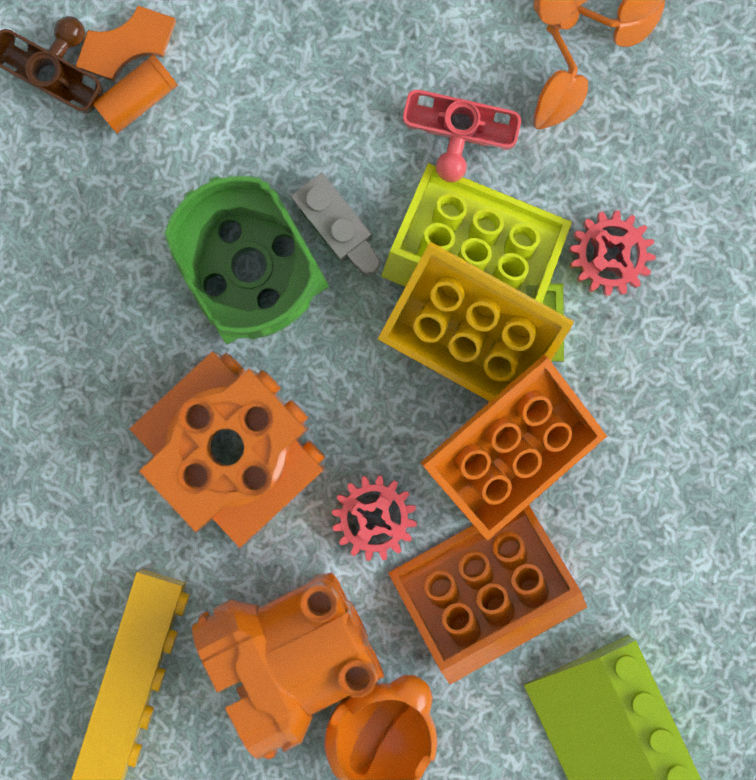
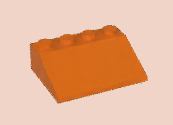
M544 354L420 463L488 541L602 442L607 435L550 359Z
M530 505L488 541L472 525L388 572L439 670L450 685L587 608L581 590Z

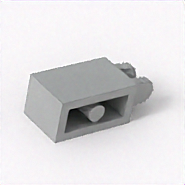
M321 172L291 196L293 203L341 263L348 258L362 275L367 277L373 274L376 275L380 267V259H378V255H375V251L368 243L372 239V234L323 172Z

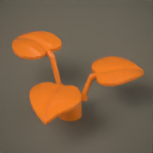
M534 0V11L538 14L540 20L548 24L546 30L553 36L568 65V72L559 70L545 83L534 114V128L545 129L567 120L581 108L587 96L588 80L581 74L576 75L578 67L559 33L560 29L568 30L577 23L579 14L609 27H616L613 41L618 46H634L642 42L654 30L662 16L665 0H623L618 8L616 19L607 18L582 7L581 5L587 0Z

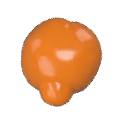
M403 675L391 683H376L368 695L360 698L349 696L335 707L326 727L324 746L327 761L337 779L420 780L431 760L434 761L437 751V732L430 715L433 697L427 682L415 675Z

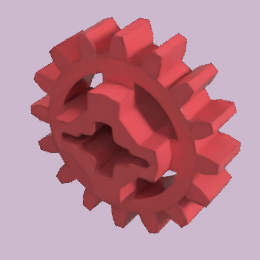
M619 210L613 212L611 219H607L602 211L597 214V224L589 218L583 222L586 233L578 230L574 232L573 237L579 241V245L570 246L568 252L576 254L577 259L569 265L570 268L580 267L582 273L576 279L578 282L585 279L591 281L588 291L593 292L601 286L603 287V295L608 297L611 295L613 288L616 287L617 292L621 296L627 293V283L635 289L641 285L637 277L638 275L645 277L650 275L651 271L644 265L645 262L655 260L656 255L647 253L646 248L654 244V239H643L642 234L646 231L647 226L643 225L636 229L633 226L635 221L634 215L622 221ZM615 228L626 234L623 236H613L603 229ZM590 240L594 247L593 260L588 263L586 249ZM605 245L608 248H613L614 246L619 248L620 252L616 256L617 260L611 259L607 261L603 255L607 252ZM633 245L636 246L637 259L634 267L630 260V252ZM602 270L613 271L621 279H606L597 274Z
M378 475L375 484H370L368 478L363 476L361 487L357 488L350 482L347 484V487L351 494L348 497L342 494L337 496L338 501L343 504L342 509H333L332 515L341 517V522L336 523L332 528L333 531L344 532L345 535L339 541L341 546L348 542L353 544L351 555L355 556L361 549L366 551V561L371 560L373 552H379L382 560H386L387 549L392 548L399 554L401 548L398 542L401 539L408 542L412 540V537L406 532V528L417 526V521L408 518V514L415 511L416 507L410 504L405 505L404 501L410 495L407 490L400 494L395 492L398 484L397 481L393 480L387 487L383 485L382 475ZM367 492H381L375 501L364 503L356 499ZM393 500L397 503L401 512L400 524L390 517L389 507ZM376 507L382 510L381 518L391 527L389 528L384 524L382 526L375 524L372 528L366 525L368 518L357 508L373 512ZM348 511L358 518L360 528L356 535L352 533L349 527ZM385 533L392 537L383 543H368L374 535Z

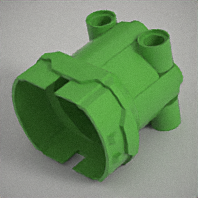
M218 175L209 179L210 182L196 190L190 189L184 195L185 199L172 214L165 230L170 254L210 324L216 327L227 345L239 338L254 340L276 334L297 321L307 311L313 297L329 288V285L274 189L271 190L267 182H263L260 178L249 176L220 178ZM230 223H236L242 229L239 239L232 243L223 241L221 237L223 227ZM281 238H290L294 241L295 246L293 254L285 258L277 256L274 252L276 242ZM255 251L265 257L267 262L266 271L258 281L251 283L243 282L236 277L234 271L235 263L243 253ZM214 276H222L227 283L224 293L216 297L210 296L206 289L208 281ZM270 290L279 293L280 297L274 306L268 309H261L259 300L264 292Z

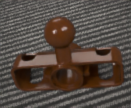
M72 16L59 19L54 28L56 39L49 50L40 47L12 30H0V68L80 113L88 114L95 109L93 103L103 95L102 84L93 75L62 59L68 48L78 46L84 39L85 27L80 20ZM16 38L28 45L27 52L14 45ZM7 63L10 66L16 68L17 70L13 71L5 67L3 64ZM47 65L55 66V74L50 80L39 81V72L43 67ZM84 75L96 82L95 90L82 83ZM73 100V101H75V102L81 104V105L84 106V107H82V108L77 107L76 105H74V104H72V103H70V102Z

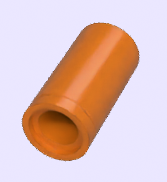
M153 54L148 60H145L95 100L93 105L116 134H118L175 89L178 84Z

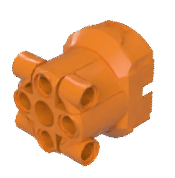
M333 572L318 574L310 582L261 607L230 599L214 607V614L210 615L209 612L201 614L198 622L192 625V634L197 653L217 693L240 681L243 684L236 688L241 700L225 707L245 748L256 759L262 757L272 759L276 757L275 753L278 752V749L282 748L285 752L301 744L313 714L349 696L360 698L368 695L373 690L375 683L385 676L376 652L368 641V634L360 616L351 601H348L339 580Z

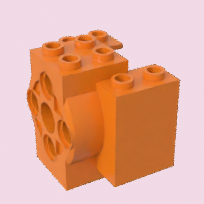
M214 351L204 358L129 429L154 455L139 472L187 524L197 532L213 519L235 544L241 548L326 469L321 463L326 457L312 441L309 440L305 444L301 442L299 438L309 430L304 424L309 417L293 400L285 403L276 394L281 387L266 371L261 370L257 373L252 369H248L245 372V369L230 354L225 353L221 356ZM223 429L234 430L241 436L244 442L243 455L233 465L220 463L216 460L211 450L214 436Z

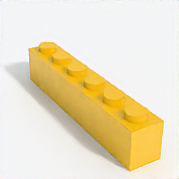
M140 569L136 572L71 780H125L128 767H136L143 746L136 743L141 728L148 729L154 712V707L148 705L152 691H160L166 674V669L161 668L160 665L164 653H172L177 639L178 631L172 630L176 615L183 617L189 601L190 594L184 592L187 582L145 569Z

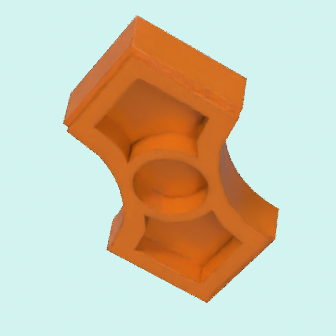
M137 6L132 17L125 24L114 30L104 32L88 30L76 67L87 73L115 82L121 69L134 59L152 56L153 54L164 58L176 20L162 13Z

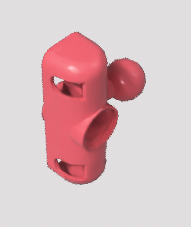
M413 90L407 96L403 123L409 129H419L430 134L449 138L447 152L443 153L436 162V172L442 180L456 182L465 175L467 170V163L462 156L465 142L510 150L517 142L521 117L512 110L428 91ZM419 96L433 98V108L417 105ZM495 113H504L511 116L509 124L493 122ZM456 114H465L471 119L472 126L466 130H459L452 125L451 118Z

